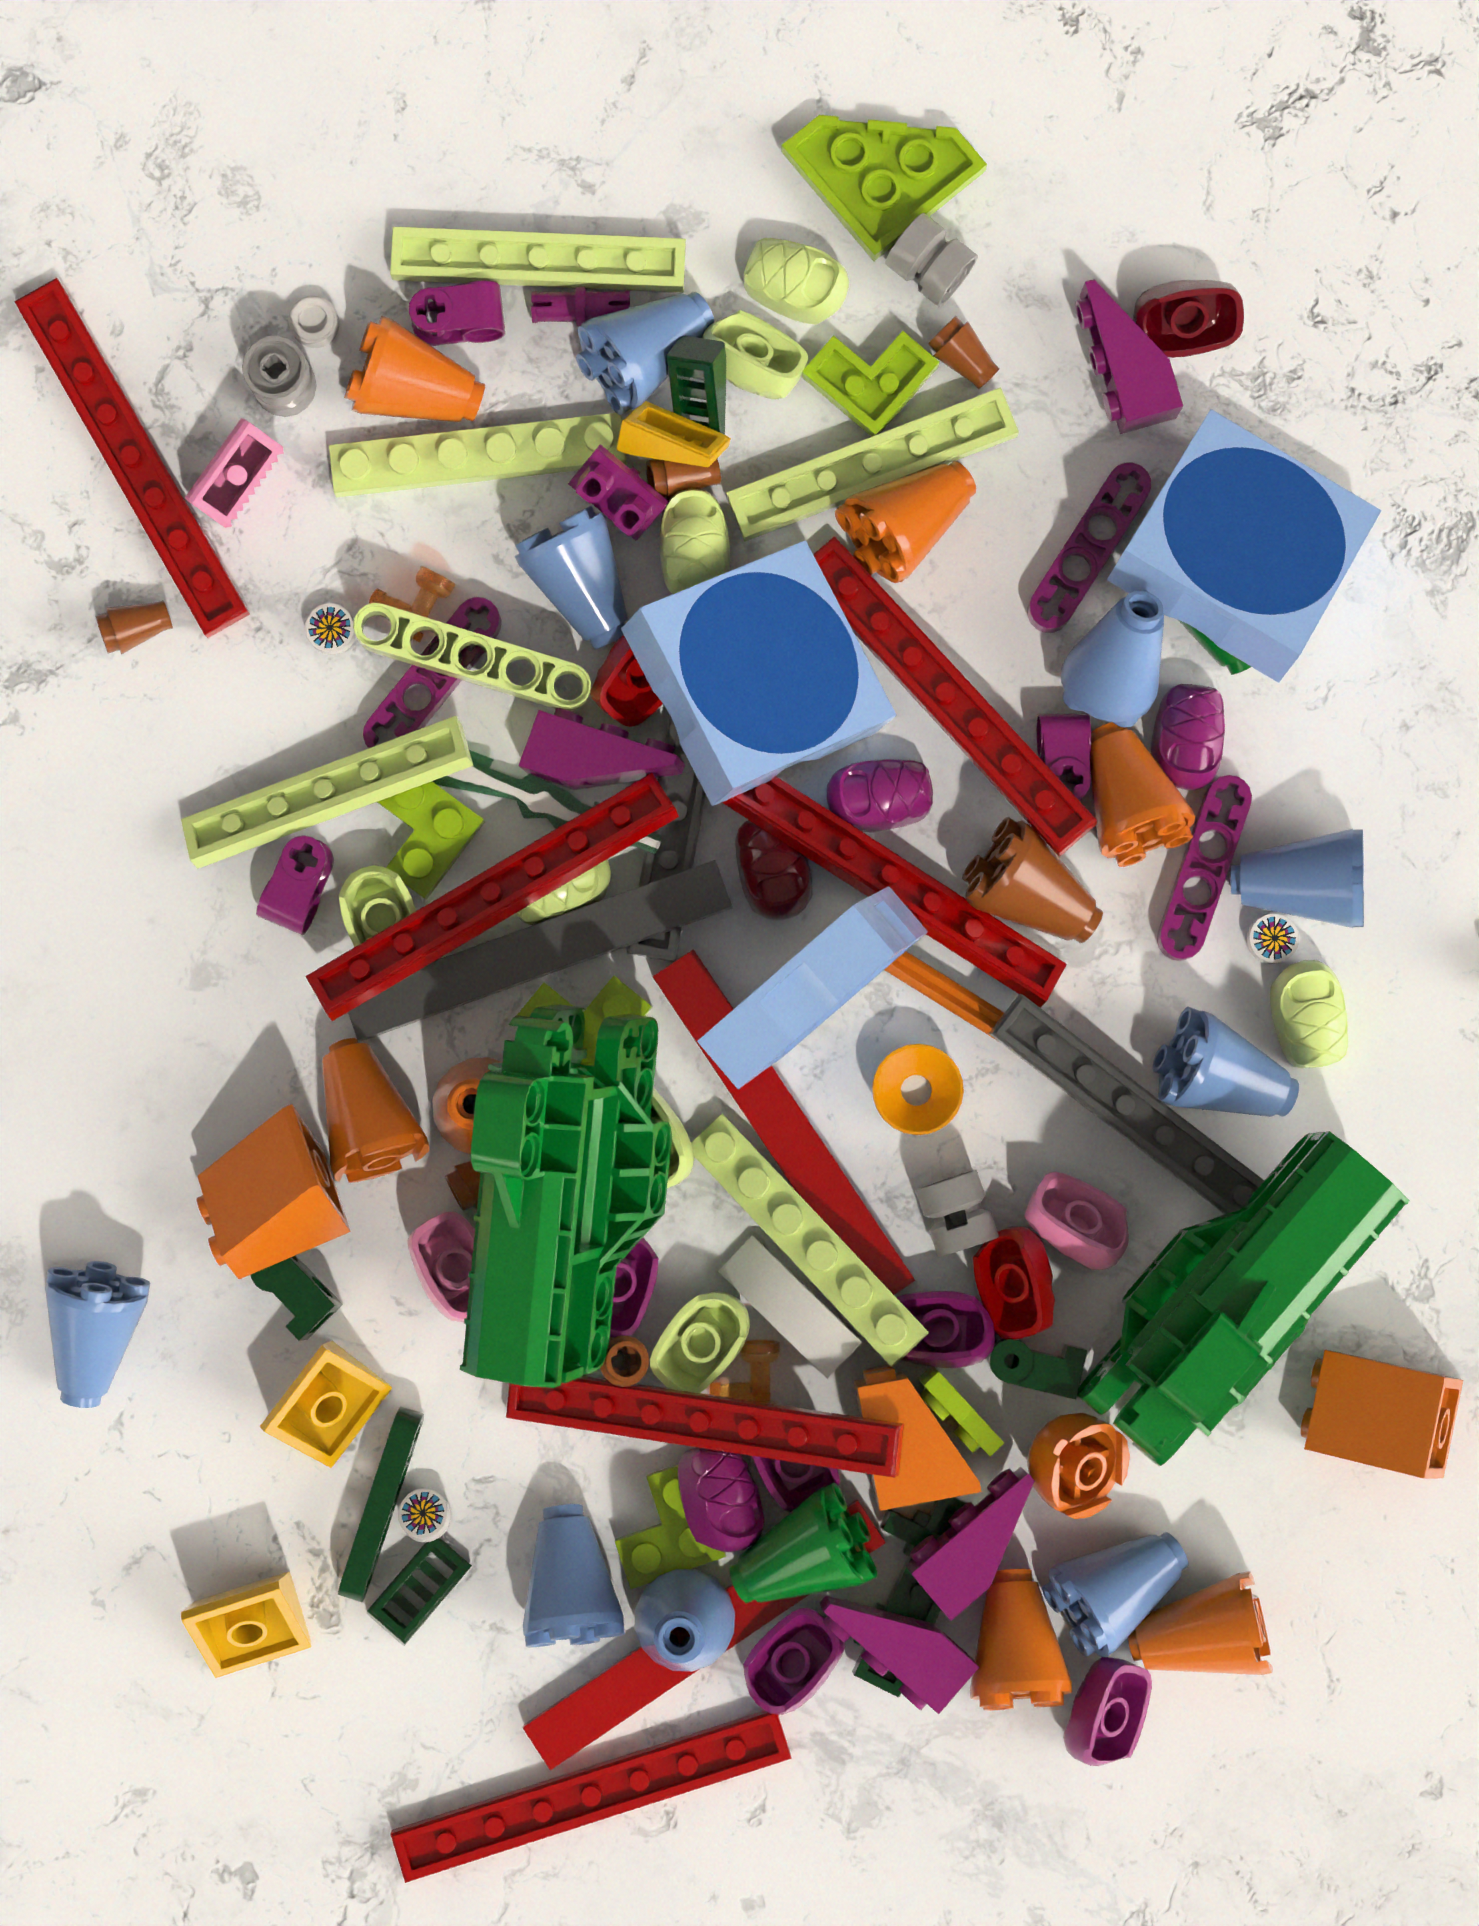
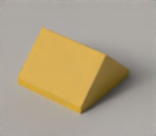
M330 1341L320 1346L259 1427L269 1435L332 1468L391 1391L392 1387L334 1341Z
M290 1571L194 1601L181 1611L182 1623L215 1678L311 1648V1639Z

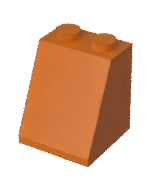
M293 1104L283 1107L198 1175L203 1195L196 1198L197 1205L206 1224H212L215 1236L208 1238L210 1249L218 1265L227 1264L238 1279H242L351 1232L325 1152Z
M1324 1350L1323 1359L1317 1358L1311 1375V1387L1316 1388L1313 1408L1308 1407L1305 1410L1301 1423V1437L1306 1438L1304 1449L1423 1479L1444 1478L1463 1380L1341 1352Z
M890 1365L862 1370L864 1379L854 1380L860 1417L904 1424L899 1475L892 1478L871 1474L875 1499L880 1511L982 1492L980 1481L903 1371L895 1373V1368H892Z

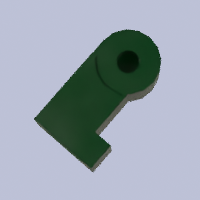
M296 1255L251 1274V1279L255 1286L262 1291L272 1292L295 1316L285 1327L298 1341L308 1340L343 1305Z
M1003 1338L994 1343L993 1350L988 1356V1364L995 1376L1006 1383L1076 1400L1087 1350L1064 1343L1060 1357L1031 1350L1021 1340Z

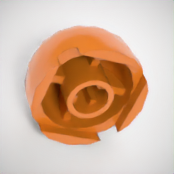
M1086 1413L1060 1415L1046 1423L1037 1433L1029 1449L1027 1467L1029 1475L1035 1481L1033 1488L1055 1510L1074 1519L1091 1517L1105 1509L1112 1501L1106 1495L1112 1490L1115 1482L1121 1486L1123 1485L1130 1460L1128 1442L1123 1434L1115 1430L1113 1425Z

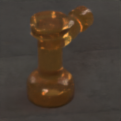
M421 566L415 577L416 584L420 587V590L412 606L400 599L388 596L386 592L378 588L372 593L369 604H385L428 618L437 599L449 597L456 584L444 576ZM418 632L412 640L420 643L424 634Z
M776 1340L745 1341L740 1350V1356L745 1362L750 1363V1382L728 1384L713 1382L710 1384V1395L776 1405L775 1401H771L770 1363L776 1361L780 1355V1342Z

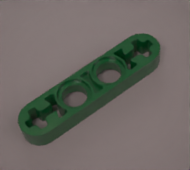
M401 1406L396 1413L338 1590V1595L359 1602H363L420 1434L424 1420L423 1413Z

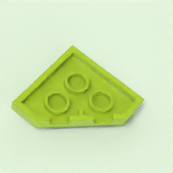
M818 115L781 145L783 155L873 261L893 247L906 228L920 214L925 213L930 217L982 175L987 168V163L959 130L954 127L936 126V129L907 127V123L868 119V123L838 120V116Z

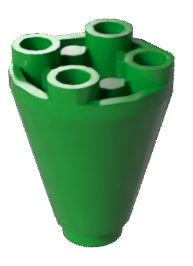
M831 1483L816 1490L739 1556L738 1562L729 1568L731 1581L737 1594L745 1603L753 1600L762 1603L859 1586L877 1577L874 1561L864 1543L871 1540L870 1531L860 1513L850 1514L839 1486L836 1483Z

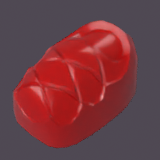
M623 635L611 648L604 664L598 669L596 679L590 690V696L606 714L623 726L633 727L644 722L663 703L652 691Z
M1011 1226L998 1231V1238L985 1242L973 1256V1265L979 1295L983 1307L987 1310L994 1323L995 1332L1004 1339H1020L1038 1334L1053 1325L1055 1297L1052 1289L1053 1274L1042 1240L1030 1228Z

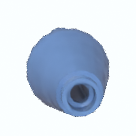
M692 292L688 295L682 293L591 318L583 322L577 329L583 350L576 356L578 366L587 379L591 381L596 379L605 391L606 398L612 409L617 414L622 415L642 405L669 376L667 363L669 351L682 336L702 338L705 330L714 323L712 311L699 293Z
M589 506L560 522L559 524L563 531L552 536L549 528H546L516 544L515 546L519 554L514 557L518 565L584 641L590 640L592 647L596 650L616 641L624 635L621 628L625 625L624 622L628 620L607 522L602 512L595 514L592 506Z
M1146 591L1130 592L1126 597L1120 599L1072 648L1061 667V683L1064 688L1062 698L1069 708L1076 711H1084L1097 719L1110 721L1124 728L1135 725L1138 718L1149 711L1158 695L1164 628L1163 605L1156 596Z
M1191 1007L1185 1008L1177 1022L1176 1033L1169 1046L1163 1044L1158 1049L1153 1060V1072L1160 1074L1158 1098L1171 1106L1267 1117L1274 1115L1284 1117L1292 1110L1299 1093L1298 1081L1291 1078L1285 1068L1213 1014Z
M100 1261L88 1262L86 1270L53 1267L47 1273L45 1292L56 1383L58 1390L61 1391L60 1400L69 1406L93 1408L101 1404V1398L110 1388L148 1301L150 1282L139 1277H125L116 1274L117 1267L111 1263Z
M566 1504L544 1508V1521L539 1522L523 1619V1634L526 1647L550 1646L556 1644V1640L567 1639L570 1640V1645H584L600 1642V1638L624 1635V1615L589 1517L584 1516L583 1505Z
M1165 1532L1160 1536L1149 1535L1056 1564L1050 1568L1048 1574L1049 1583L1042 1586V1592L1050 1607L1056 1613L1062 1611L1073 1629L1069 1631V1634L1078 1651L1085 1657L1094 1652L1100 1657H1107L1119 1648L1181 1578V1571L1189 1566V1562L1183 1548L1170 1533Z
M675 1569L659 1575L645 1587L635 1608V1631L642 1649L655 1663L672 1671L693 1672L713 1664L726 1651L734 1634L735 1610L729 1593L715 1576L703 1573L697 1569ZM676 1627H683L689 1632L690 1637H686L682 1643H679L676 1636L670 1632Z

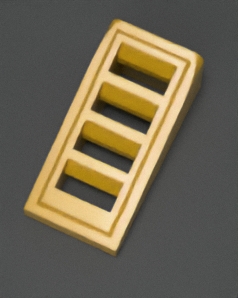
M645 401L622 421L617 451L634 456L709 467L729 447L731 438Z

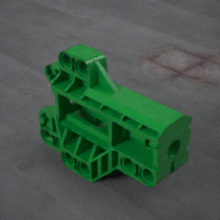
M561 1004L540 1006L532 1011L530 1017L517 1015L510 1021L509 1025L518 1026L515 1040L504 1041L502 1063L488 1064V1070L490 1071L481 1078L475 1101L471 1163L473 1169L476 1172H480L477 1214L474 1215L476 1225L472 1267L468 1275L470 1278L467 1318H464L466 1331L463 1362L460 1365L461 1371L475 1377L521 1386L555 1388L560 1386L561 1383H568L580 1378L583 1374L587 1375L595 1372L603 1365L609 1346L616 1266L665 1214L672 1131L669 1122L650 1119L659 1031L657 1021L653 1017L633 1014L606 1017L598 1031L594 1065L581 1064L582 1059L587 1058V1048H583L585 1017L582 1010H586L585 1008Z
M1330 1131L1306 1134L1287 1153L1239 1210L1179 1230L1124 1295L1122 1303L1125 1305L1122 1336L1081 1383L1077 1397L1093 1411L1103 1415L1119 1400L1134 1381L1140 1384L1141 1387L1122 1408L1113 1424L1133 1441L1132 1445L1157 1466H1162L1178 1451L1196 1428L1204 1435L1209 1436L1211 1431L1230 1410L1242 1404L1252 1389L1272 1369L1281 1355L1302 1334L1312 1313L1341 1279L1349 1273L1348 1271L1371 1244L1379 1238L1383 1230L1410 1200L1394 1183L1357 1151Z

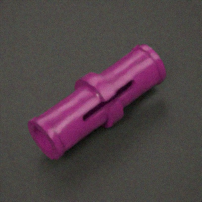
M576 287L575 292L532 291V323L576 321V326H581L583 322L591 318L629 308L630 290H624V292H586V287Z

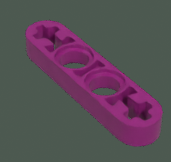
M1133 462L1123 463L1111 471L1037 587L1027 607L1029 621L1037 630L1044 633H1054L1061 630L1069 622L1144 504L1151 490V478L1148 471L1141 465ZM1129 476H1132L1137 480L1135 489L1140 494L1131 492L1121 508L1118 509L1116 506L1111 505L1121 488V485L1115 480L1118 478L1121 481H1125ZM1102 498H1106L1110 504L1101 502ZM1120 510L1129 512V515L1125 517ZM1097 515L1110 517L1116 527L1115 535L1107 540L1096 539L1089 531L1088 523L1091 518ZM1070 556L1083 557L1090 566L1089 576L1081 581L1069 579L1063 572V561ZM1054 579L1064 590L1077 593V597L1073 599L1066 592L1057 609L1063 616L1060 618L1053 615L1047 621L1040 616L1043 608L1037 603L1039 601L1048 603L1058 588L1056 585L1049 584L1050 580Z
M473 597L463 602L446 624L469 630L471 623L467 618L468 614L473 611L479 615L486 610L489 612L486 618L490 627L486 631L478 627L473 632L496 639L501 630L502 620L497 607L491 601L483 597ZM435 636L420 655L427 656L433 654L439 646V638ZM475 646L472 651L465 647L461 650L462 661L460 664L463 668L471 670L485 651L479 646ZM412 665L367 720L363 729V738L368 748L376 746L379 737L375 730L380 725L388 729L395 722L397 717L389 712L394 705L398 707L405 717L415 721L410 728L401 721L394 730L397 738L424 728L462 680ZM422 684L428 687L431 692L429 704L424 709L418 711L407 708L404 703L406 690L412 685Z
M1227 775L1218 778L1209 785L1204 794L1192 830L1193 838L1188 841L1157 935L1159 949L1171 960L1182 961L1189 959L1200 952L1204 945L1252 801L1250 787L1243 779L1237 776ZM1228 786L1235 789L1234 797L1240 800V806L1233 805L1230 807L1224 822L1234 823L1233 830L1223 823L1206 821L1207 814L1213 818L1219 815L1222 800L1216 798L1215 795L1216 792L1222 793ZM1209 831L1217 832L1224 838L1226 847L1225 852L1220 858L1212 859L1202 854L1199 848V839L1203 833ZM1190 878H1201L1208 884L1210 896L1206 903L1193 905L1185 899L1183 886ZM1176 906L1188 914L1203 915L1201 923L1196 919L1190 920L1187 936L1193 938V944L1183 946L1180 951L1174 949L1175 941L1168 937L1169 930L1176 931L1181 927L1185 916L1174 914Z

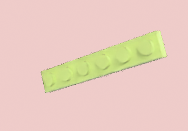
M393 227L390 275L392 280L444 283L492 281L499 285L684 292L686 239Z
M1000 387L726 492L727 499L743 540L746 542L842 505L847 498L855 493L940 464H949L1014 439L1018 436L1019 431Z
M617 413L329 445L334 494L336 497H346L577 471L600 444L627 465L626 454L617 451L622 417Z
M453 716L181 819L190 861L197 869L471 767L473 762L463 726L457 716Z
M723 1114L691 1142L694 1157L892 1368L929 1334L924 1326Z

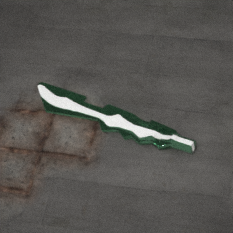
M471 750L469 752L473 766L433 781L440 786L516 800L524 819L547 818L555 829L592 808V806L582 803L569 791L534 775L528 774L520 780L490 769L494 759ZM595 801L593 807L599 804V802ZM653 832L632 844L631 847L634 846L656 854L662 840V835Z

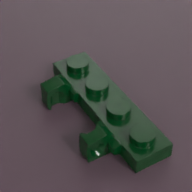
M957 1497L936 1500L929 1514L917 1509L913 1519L893 1509L887 1510L880 1528L906 1541L902 1553L908 1557L885 1604L877 1602L874 1608L936 1623L941 1609L912 1576L906 1565L913 1560L909 1554L914 1547L930 1535H933L936 1539L951 1527L948 1522L949 1518L967 1502ZM853 1640L854 1643L861 1646L856 1640ZM859 1656L852 1670L853 1675L899 1698L901 1692L898 1689L902 1686L903 1682L889 1670L884 1676H881Z

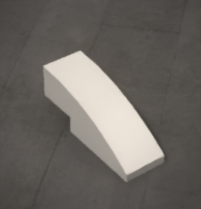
M753 1235L718 1271L827 1379L862 1343L839 1318Z

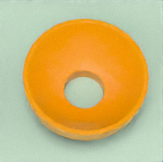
M924 1044L906 1045L887 1055L879 1064L872 1085L873 1101L883 1120L892 1128L912 1135L930 1134L949 1124L962 1104L964 1093L962 1076L952 1058L942 1050ZM910 1076H921L930 1084V1097L922 1105L915 1106L907 1103L901 1094V1086L905 1079Z

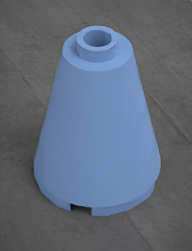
M1363 829L1344 830L1241 855L1240 865H1231V895H1241L1242 905L1349 928L1364 927Z

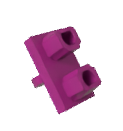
M601 444L568 483V485L576 490L579 496L589 504L594 505L613 521L615 526L627 536H631L635 541L640 538L669 502L639 477L640 471L634 466L631 469L628 468Z

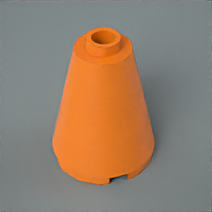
M347 1038L332 1044L329 1047V1053L322 1059L330 1167L335 1181L340 1182L343 1174H346L349 1183L375 1179L402 1169L400 1159L410 1154H413L415 1162L423 1158L430 1151L427 1136L368 1043H358L356 1038Z
M1251 1572L1237 1573L1150 1612L1128 1636L1133 1660H1142L1147 1670L1248 1675L1272 1673V1665L1267 1660L1262 1661L1261 1659L1263 1656L1271 1655L1260 1600L1259 1598L1253 1599L1251 1588L1246 1589L1245 1587L1255 1585Z

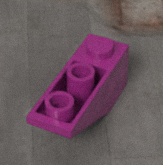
M1095 279L1086 281L1079 296L1080 300L1075 301V309L1081 328H1089L1094 346L1089 347V357L1095 375L1102 374L1107 392L1103 393V404L1108 420L1110 422L1116 421L1120 434L1176 419L1183 408V402L1170 359Z
M556 708L554 715L538 710L518 765L531 776L573 790L638 781L650 773H653L655 778L679 775L683 773L685 767L682 760L674 754L675 747L668 743L647 738L644 745L629 740L628 731L607 723H601L600 729L592 728L582 724L584 719L582 716L562 708Z
M1019 1467L1014 1473L1010 1468L1006 1469L996 1476L987 1486L990 1493L975 1506L972 1502L963 1505L949 1518L948 1522L951 1525L949 1529L937 1539L933 1535L926 1537L909 1554L913 1560L906 1565L907 1569L950 1621L987 1591L992 1584L1035 1482L1022 1467Z
M827 1595L819 1602L823 1612L827 1615L822 1621L823 1624L843 1642H846L851 1636L865 1648V1651L860 1656L881 1676H884L889 1670L901 1680L903 1684L898 1690L919 1710H922L928 1704L935 1712L940 1714L979 1669L973 1657L934 1623Z

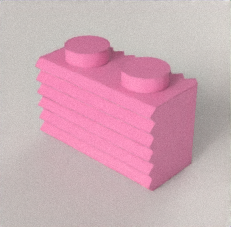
M241 418L185 496V499L223 527H232L231 519H238L236 511H243L242 503H248V495L255 494L254 487L261 486L260 479L266 478L265 471L272 470L271 463L278 462L277 455L284 454L283 447L250 422Z

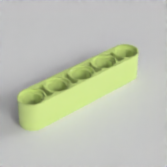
M371 603L365 605L357 612L354 618L353 628L359 643L365 649L379 655L554 709L577 710L585 704L590 694L591 681L589 675L584 668L575 663L385 604ZM383 616L390 621L391 631L383 640H370L364 635L363 627L370 617ZM423 630L431 631L439 638L437 650L427 656L419 655L411 648L412 638ZM475 645L483 648L486 652L487 662L481 669L475 671L467 670L459 663V654L465 647ZM525 660L533 666L535 676L529 684L523 686L515 685L507 678L506 670L513 661ZM573 675L578 678L582 685L581 695L570 701L560 698L554 690V683L560 676Z

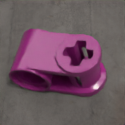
M474 281L463 285L436 288L428 287L419 290L409 302V315L412 321L413 332L431 346L463 342L486 343L501 339L506 334L500 285L492 281ZM437 311V322L428 323L427 312Z
M1087 713L1038 714L1036 726L1038 757L1058 778L1062 774L1067 775L1068 783L1076 784L1071 792L1081 801L1089 790L1091 782L1090 716Z
M304 835L294 837L288 841L282 850L272 877L261 894L256 915L300 935H304L316 915L321 894L333 869V853L328 845L313 837ZM312 850L311 855L318 858L317 865L315 867L306 866L304 869V864L298 861V856L301 852L310 853Z

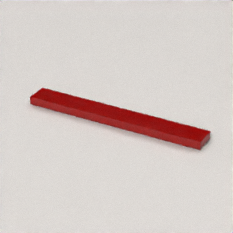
M55 278L14 301L204 635L209 638L250 615L61 282Z
M835 536L813 554L854 634L1059 857L1097 825V819Z
M650 773L305 977L331 1021H334L679 817L677 810L653 773Z
M777 776L764 784L721 802L867 897L889 886L928 931L926 935L1018 994H1023L1040 1008L1047 1002L1067 965L994 916L977 910L966 901V898Z
M691 950L652 976L794 1190L893 1295L916 1281L774 1068L770 1066L740 1089H737L697 1042L733 1010V1007L695 950Z
M582 1376L568 1383H561L560 1386L555 1388L521 1386L509 1383L506 1418L892 1478L899 1475L904 1430L903 1423L641 1384L622 1387L610 1383L607 1379Z
M858 1499L847 1505L850 1514L860 1513L868 1526L871 1540L864 1543L867 1552L870 1554L886 1543ZM733 1583L726 1587L725 1590L729 1593L735 1610L734 1634L726 1651L808 1595L762 1603L756 1600L745 1603L737 1594ZM676 1627L670 1632L676 1636L679 1643H682L686 1637H690L689 1632L683 1627ZM639 1646L525 1723L522 1728L549 1770H552L696 1671H672L655 1663Z
M761 1711L393 1829L390 1835L404 1881L407 1883L792 1759L779 1715Z

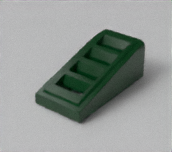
M682 336L667 354L673 413L689 420L690 415L707 417L709 423L692 421L725 435V343L717 340ZM690 378L702 379L704 382L691 381ZM690 398L706 400L707 403L690 400Z
M440 1537L434 1541L426 1542L367 1610V1615L401 1645L405 1646L472 1565ZM431 1552L453 1571L448 1579L425 1560ZM417 1569L421 1570L440 1587L435 1594H432L412 1576ZM404 1584L426 1603L421 1610L416 1608L398 1592ZM390 1601H393L413 1619L407 1627L385 1608Z

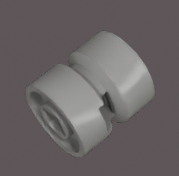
M922 213L906 228L888 254L885 264L905 281L916 278L919 281L918 291L940 307L965 280L976 263L978 255L957 238L946 241L945 229L928 215Z
M270 336L261 338L250 346L244 355L242 371L245 382L262 408L272 415L282 417L297 415L308 408L314 399L317 385L315 375L298 345L285 337Z
M977 1170L969 1171L915 1190L924 1216L933 1218L934 1224L929 1232L938 1257L962 1251L999 1237L991 1211L982 1208L980 1204L985 1197V1193ZM964 1209L967 1222L954 1226L949 1214Z

